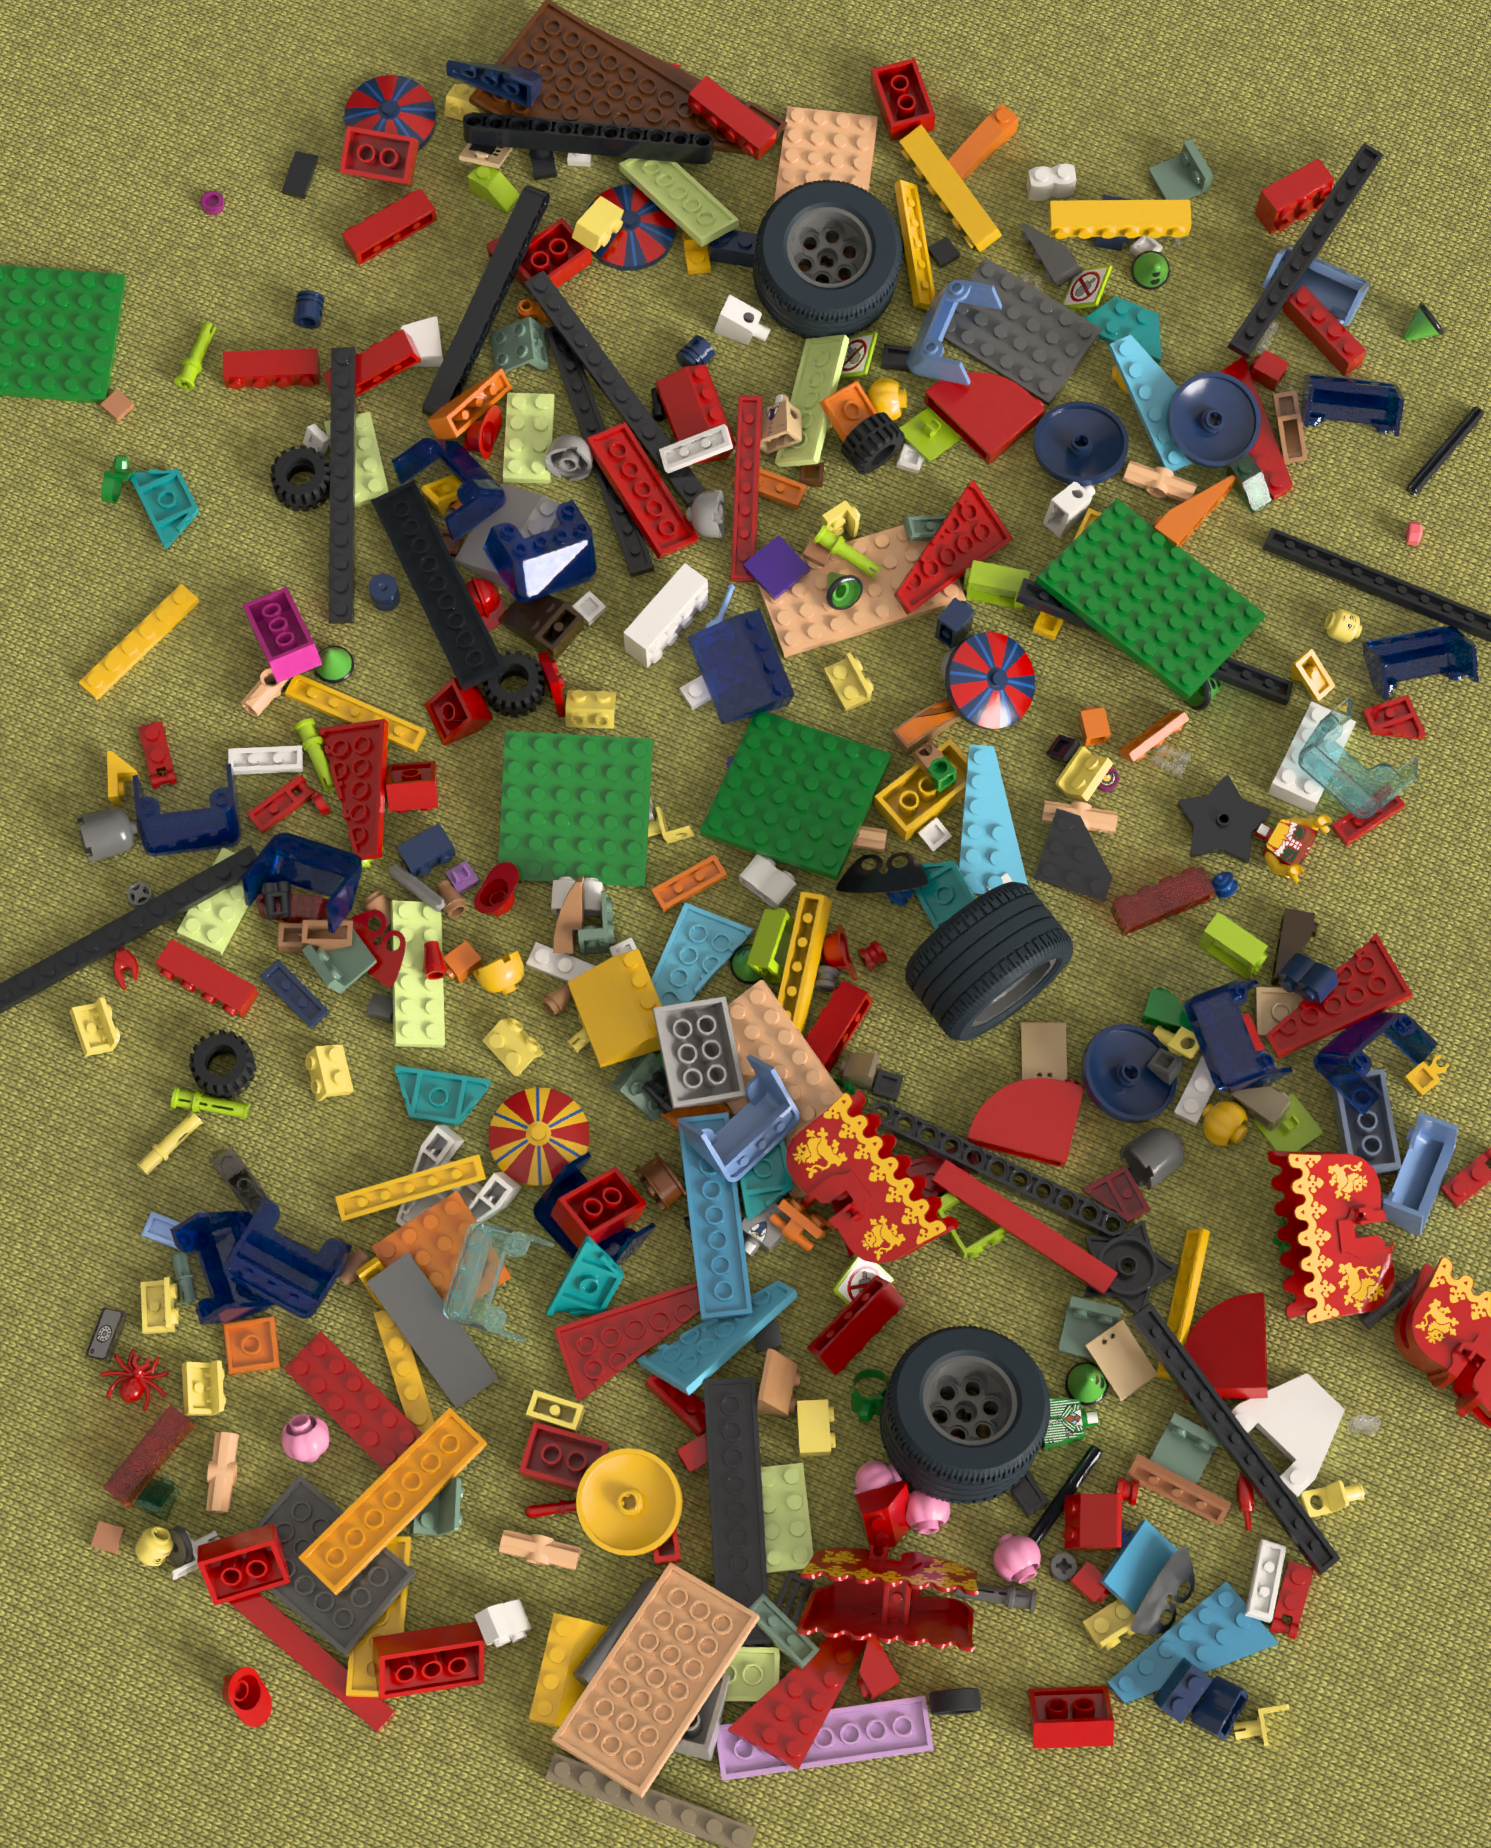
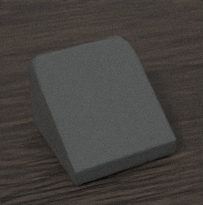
M374 993L366 1011L367 1017L392 1023L393 997Z
M1159 1048L1147 1067L1161 1080L1171 1085L1182 1069V1057Z
M779 1321L770 1322L754 1336L756 1352L767 1351L768 1348L773 1350L782 1349Z

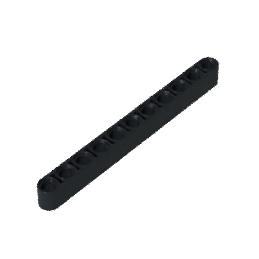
M476 112L468 113L463 117L464 140L470 144L691 164H707L713 158V138L711 135L702 132Z
M528 185L523 188L422 407L423 414L431 417L441 407L461 394L548 207L549 193Z
M880 1101L875 1103L869 1114L875 1113L877 1109H882L887 1113V1119L881 1120L878 1129L893 1134L896 1138L944 1161L947 1159L960 1169L1099 1236L1116 1237L1124 1229V1220L1119 1214L888 1102ZM901 1120L907 1121L910 1125V1130H900L898 1122ZM927 1131L931 1133L933 1141L929 1143L924 1142L921 1138V1132ZM950 1142L954 1144L956 1152L953 1154L947 1153L944 1149V1143ZM967 1154H975L979 1159V1163L977 1165L970 1164L967 1161ZM991 1165H998L1002 1170V1174L1000 1176L993 1175L990 1172ZM1021 1176L1025 1182L1024 1187H1017L1013 1183V1177ZM1044 1187L1048 1193L1047 1198H1040L1036 1194V1188ZM1059 1199H1068L1071 1204L1070 1209H1063L1059 1205ZM1083 1209L1092 1211L1093 1220L1088 1221L1082 1216ZM1106 1220L1115 1222L1116 1232L1107 1230L1105 1226Z

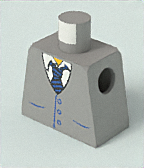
M776 1203L749 1221H746V1217L744 1218L742 1230L743 1236L746 1237L744 1246L747 1256L752 1258L759 1247L770 1253L785 1238L781 1234L782 1231L768 1221L773 1213L779 1215L787 1223L791 1220L788 1215L778 1208Z

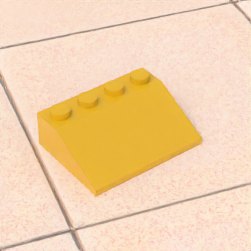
M639 949L615 955L567 982L600 1068L660 1050L652 1009L662 1007Z
M553 1614L529 1716L530 1722L555 1728L561 1726L586 1689V1686L581 1684L573 1676V1673L607 1630L608 1626L561 1614Z

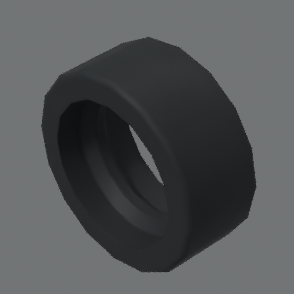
M978 1688L946 1689L929 1693L932 1715L963 1714L981 1710L980 1690Z

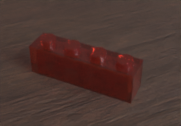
M1193 866L1183 870L1181 875L1177 877L1168 876L1159 881V884L1150 887V885L1143 886L1136 891V894L1129 897L1125 894L1116 898L1112 905L1111 913L1122 935L1126 936L1212 900L1215 890L1203 866L1196 869Z
M170 1404L103 1488L129 1508L194 1428L195 1424Z

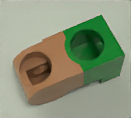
M931 742L926 743L912 753L915 762L933 782V786L938 793L956 781V769Z

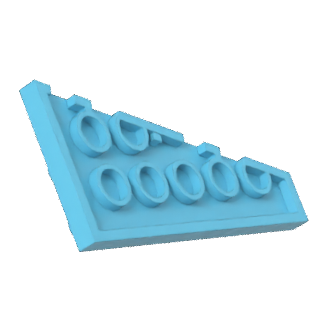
M1132 335L1110 343L1108 348L1162 467L1174 472L1192 464L1193 462L1185 458L1177 450L1167 428L1168 405L1179 387Z
M969 744L959 869L972 893L976 894L988 892L987 885L991 889L1002 885L1001 876L1006 873L1013 882L1026 885L1028 883L994 746Z
M684 903L651 979L661 1005L668 1006L691 1002L751 936L754 929Z
M778 1280L751 1295L752 1315L706 1320L680 1334V1339L670 1345L664 1343L657 1347L658 1351L648 1357L644 1354L637 1358V1361L647 1371L655 1374L685 1394L690 1395L703 1383V1380H707L798 1297L795 1289Z

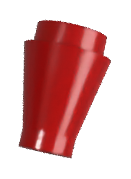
M437 941L426 942L424 944L422 972L429 980L441 979L446 975L447 966L440 951L439 943Z

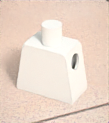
M729 295L718 318L714 333L749 345L753 336L765 342L771 329L759 324L762 316L760 311Z
M437 316L403 325L401 330L404 329L412 337L422 361L411 367H440L443 362Z
M1077 482L1070 484L1051 500L1042 524L1057 537L1061 538L1086 514L1092 496L1095 495L1093 486H1081Z

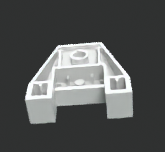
M436 1125L421 1145L412 1174L451 1163L450 1159L464 1142V1139L447 1125ZM504 1172L493 1173L484 1187L475 1182L401 1204L396 1222L403 1226L455 1191H459L478 1223L482 1224L507 1208L522 1187Z
M1306 1373L1268 1390V1398L1246 1400L1238 1404L1231 1412L1247 1433L1254 1427H1257L1293 1462L1280 1478L1295 1498H1297L1316 1479L1345 1409Z

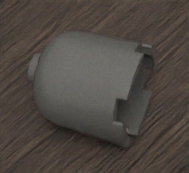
M110 808L76 816L77 822L83 823L80 825L81 830L79 832L85 854L91 853V855L87 856L88 863L125 853L133 846V834L138 833L134 819L129 820L127 813L122 809Z
M1153 1128L1121 1147L1119 1150L1120 1159H1126L1129 1165L1128 1170L1136 1184L1141 1188L1146 1185L1147 1190H1151L1181 1167L1184 1162V1143L1176 1133L1173 1134L1165 1128Z

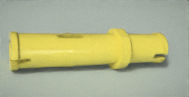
M191 1111L158 1145L155 1143L152 1146V1150L136 1164L138 1168L148 1176L163 1160L166 1161L169 1158L168 1155L203 1123L200 1118Z

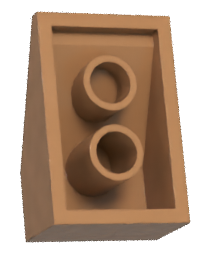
M769 1348L767 1349L758 1395L757 1411L758 1414L788 1419L789 1412L794 1413L797 1398L792 1397L794 1387L799 1388L802 1372H797V1363Z

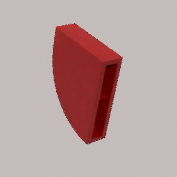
M968 372L967 375L971 381L969 385L941 380L925 391L924 403L962 437L961 439L988 465L1035 427L1045 412L1044 405L1038 398L1031 396L1015 382L991 373Z
M1030 1078L1005 1086L994 1093L981 1106L971 1124L967 1141L984 1149L1065 1168L1084 1086L1071 1079L1061 1081L1051 1078Z
M1264 1292L1248 1293L1225 1300L1201 1317L1191 1330L1184 1348L1222 1399L1268 1398L1266 1303Z

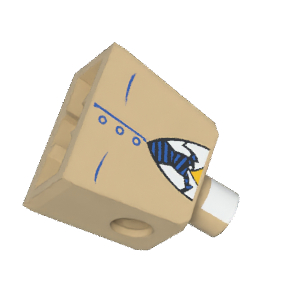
M777 395L774 405L762 409L760 449L766 454L802 442L801 412L789 402V397L786 395Z

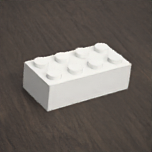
M684 563L623 632L625 652L646 668L652 662L655 664L661 658L667 645L671 646L676 641L679 631L682 628L686 629L691 624L693 615L706 607L708 603V580Z
M1311 701L1268 794L1313 814L1356 721Z

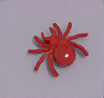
M133 1348L128 1357L127 1367L117 1353L114 1354L116 1362L125 1371H106L100 1374L101 1377L122 1375L109 1387L106 1394L107 1399L111 1397L113 1389L120 1382L119 1395L127 1403L136 1402L145 1391L143 1411L147 1410L150 1402V1387L147 1384L157 1390L163 1398L166 1397L162 1388L149 1379L165 1377L169 1374V1371L148 1375L154 1372L160 1360L159 1357H155L152 1366L149 1357H147L146 1363L140 1366L138 1361L141 1356L137 1354L134 1357L136 1350Z

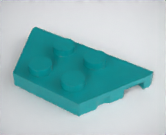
M1115 296L1084 318L1102 329L1097 339L1110 344L1132 335L1156 363H1160L1162 356L1158 313Z
M149 469V472H136L135 477L130 476L131 482L164 549H167L198 515L199 509L179 469H167L166 471Z
M955 861L921 864L929 883L926 886L913 889L935 930L951 916L976 899Z
M395 1065V1072L411 1120L460 1127L491 1086L490 1079Z
M784 1139L739 1180L746 1221L753 1219L793 1190L792 1179L786 1165L787 1152Z
M586 1236L547 1306L546 1315L554 1316V1312H570V1316L585 1313L596 1315L604 1312L624 1277V1270L589 1236Z

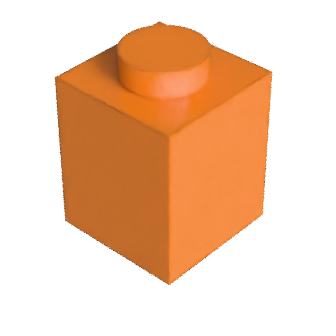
M1091 706L1081 711L1078 721L1084 747L1108 743L1111 733L1105 707L1097 708L1096 706Z
M467 940L443 957L447 966L446 975L451 980L455 978L459 984L471 976L475 969L483 967L482 958Z

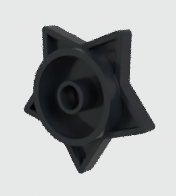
M1225 775L1207 796L1181 799L1177 803L1178 808L1192 827L1191 858L1217 853L1226 854L1245 864H1248L1250 860L1251 834L1271 813L1266 808L1243 800L1228 775Z
M1144 1221L1138 1222L1119 1237L1092 1235L1085 1237L1089 1254L1118 1272L1104 1295L1087 1285L1084 1293L1085 1298H1116L1136 1314L1147 1305L1151 1288L1177 1272V1267L1152 1249ZM1124 1265L1128 1266L1130 1272H1124L1121 1267Z

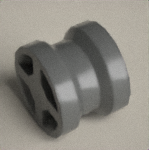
M144 882L133 883L127 890V899L134 909L154 899L150 887Z
M818 966L814 990L833 992L837 987L835 978L838 977V969L830 966Z
M1067 1553L1057 1554L1049 1565L1052 1578L1060 1582L1070 1580L1077 1569L1076 1560Z

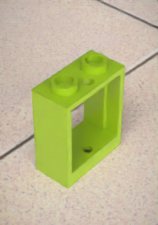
M973 560L972 568L967 567L963 590L967 591L966 599L1023 610L1024 604L1016 602L1021 583L1024 578L1029 579L1030 571Z
M779 907L775 908V910L764 909L747 964L768 983L781 985L795 919L789 915V911Z
M1219 912L1204 930L1198 947L1246 980L1251 974L1257 975L1268 957L1264 954L1268 945Z
M949 1193L940 1197L942 1207L938 1210V1217L945 1218L944 1212L961 1201ZM991 1222L996 1230L968 1247L964 1245L955 1229L946 1234L962 1259L968 1256L972 1259L980 1255L984 1251L983 1247L991 1243L994 1246L1004 1240L1006 1231Z

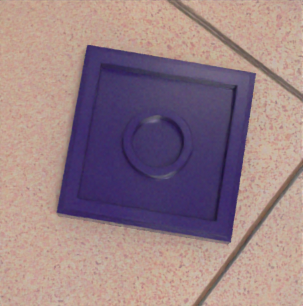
M779 535L743 563V568L774 601L811 570Z

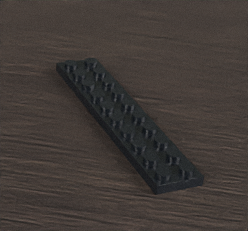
M410 481L372 499L371 502L463 692L506 672L505 664L415 481Z
M756 1377L703 1380L714 1587L716 1590L749 1608L762 1593L768 1598ZM755 1625L742 1645L771 1643V1640Z

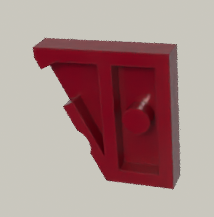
M1126 1165L1083 1188L1087 1195L1109 1210L1122 1216L1123 1220L1128 1223L1151 1211Z

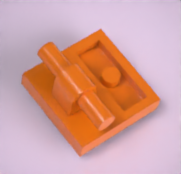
M800 1197L785 1198L778 1205V1208L791 1218L789 1223L776 1213H773L768 1221L782 1231L781 1234L790 1242H796L809 1253L815 1244L801 1233L806 1230L816 1239L825 1237L832 1228L826 1226L828 1220L818 1212L813 1214L808 1209H805L801 1203L803 1199Z

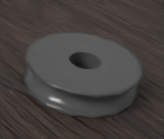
M181 1527L168 1529L174 1543V1547L168 1556L169 1559L178 1567L190 1563L193 1557V1548L188 1534Z

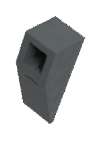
M1024 222L1021 224L1025 231L1022 233V236L1028 246L1032 244L1035 248V251L1032 253L1039 264L1043 262L1046 269L1043 272L1050 283L1054 281L1060 287L1083 272L1075 257L1065 245Z

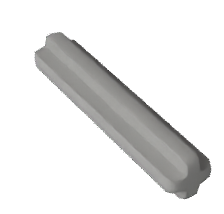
M393 864L389 868L388 872L393 879L433 910L440 912L446 906L442 897L402 866Z

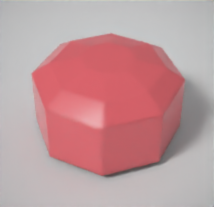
M1410 521L1408 523L1405 538L1408 545L1417 546L1423 533L1420 522Z

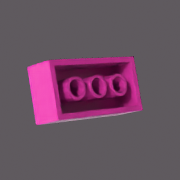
M287 587L242 605L277 683L322 665L315 643Z

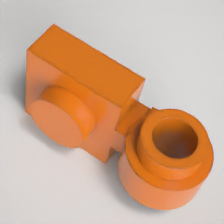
M523 299L518 303L517 312L521 319L531 317L539 318V321H549L541 308L535 306L532 300Z

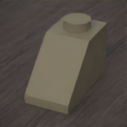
M850 1053L848 1060L843 1059L839 1074L843 1075L842 1081L846 1082L849 1079L852 1086L871 1091L878 1069L880 1054Z
M1271 1086L1236 1090L1231 1094L1230 1100L1242 1106L1249 1117L1271 1132L1289 1110L1291 1102L1285 1092L1280 1089L1275 1090Z

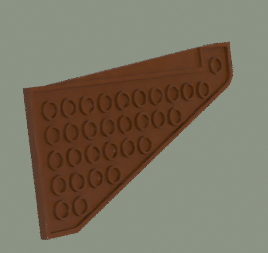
M545 0L496 63L497 65L533 69L542 75V88L532 109L476 88L469 97V103L487 114L707 133L713 138L714 151L746 155L740 146L735 142L728 141L721 131L717 128H712L706 119L694 114L690 110L688 95L702 81L701 79L586 23L551 0ZM735 97L777 130V141L787 127L788 122L750 101L745 102Z

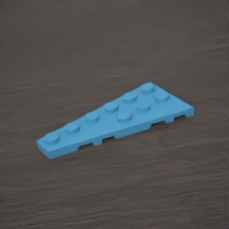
M1226 1581L1106 1684L1120 1701L1125 1704L1160 1690L1183 1657L1203 1672H1208L1278 1645L1279 1642L1260 1620L1244 1615L1246 1603Z

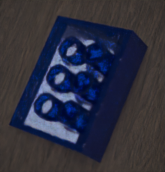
M760 609L736 615L688 636V642L721 724L751 717L761 712H769L787 707L795 696Z

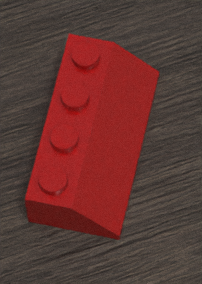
M707 365L686 366L656 381L655 386L676 442L725 424L728 428L733 448L694 464L727 460L736 447V443Z
M477 1621L373 1637V1664L379 1700L484 1683L485 1640Z

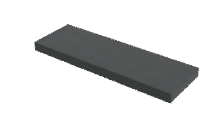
M409 1252L366 1282L456 1409L498 1379L496 1373Z

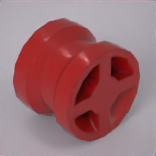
M876 940L870 942L867 948H860L857 951L862 963L869 971L874 970L877 964L887 962L886 954Z
M1118 1476L1114 1494H1122V1501L1135 1506L1139 1480L1133 1479L1128 1481L1124 1477Z

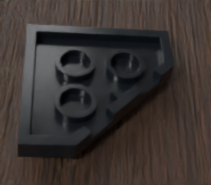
M1056 809L1034 879L1105 901L1112 876L1080 815Z

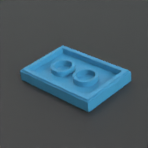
M1141 1520L1099 1582L1136 1615L1149 1589L1178 1549L1147 1520Z

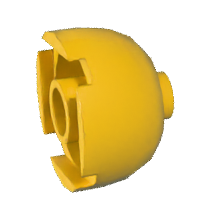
M518 950L489 962L483 968L481 966L475 969L473 973L483 989L491 993L502 991V994L506 995L517 989L515 984L522 980L524 964Z

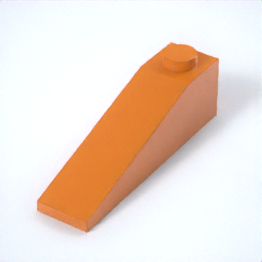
M1001 104L987 116L949 158V163L962 180L1017 132L1019 117L1004 104Z
M498 368L441 407L427 420L437 440L457 438L512 389L503 369Z
M1231 475L1172 508L1164 517L1160 515L1152 525L1154 530L1163 534L1165 539L1175 547H1181L1231 491L1236 477Z

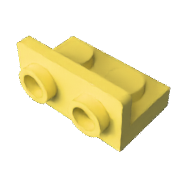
M845 500L822 515L821 528L825 524L827 529L837 536L842 534L845 528L849 535L854 538L857 536L860 514L855 506H850Z
M851 652L846 654L844 660L824 668V674L845 712L871 701L872 691L874 690L868 677L864 678L861 672L863 668L857 657L854 658Z
M1080 746L1055 784L1067 798L1087 802L1113 763L1108 757L1092 755L1086 747Z
M1118 1599L1082 1622L1099 1650L1103 1647L1110 1650L1121 1642L1120 1636L1125 1633L1132 1636L1136 1633L1131 1631L1135 1615Z

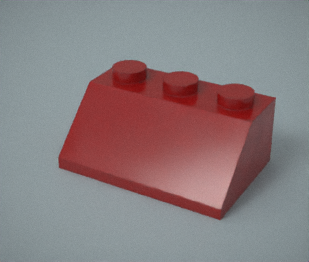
M274 1523L198 1546L197 1564L214 1606L290 1583L283 1545Z
M1108 1685L1028 1688L1030 1731L1033 1749L1113 1746L1114 1717Z

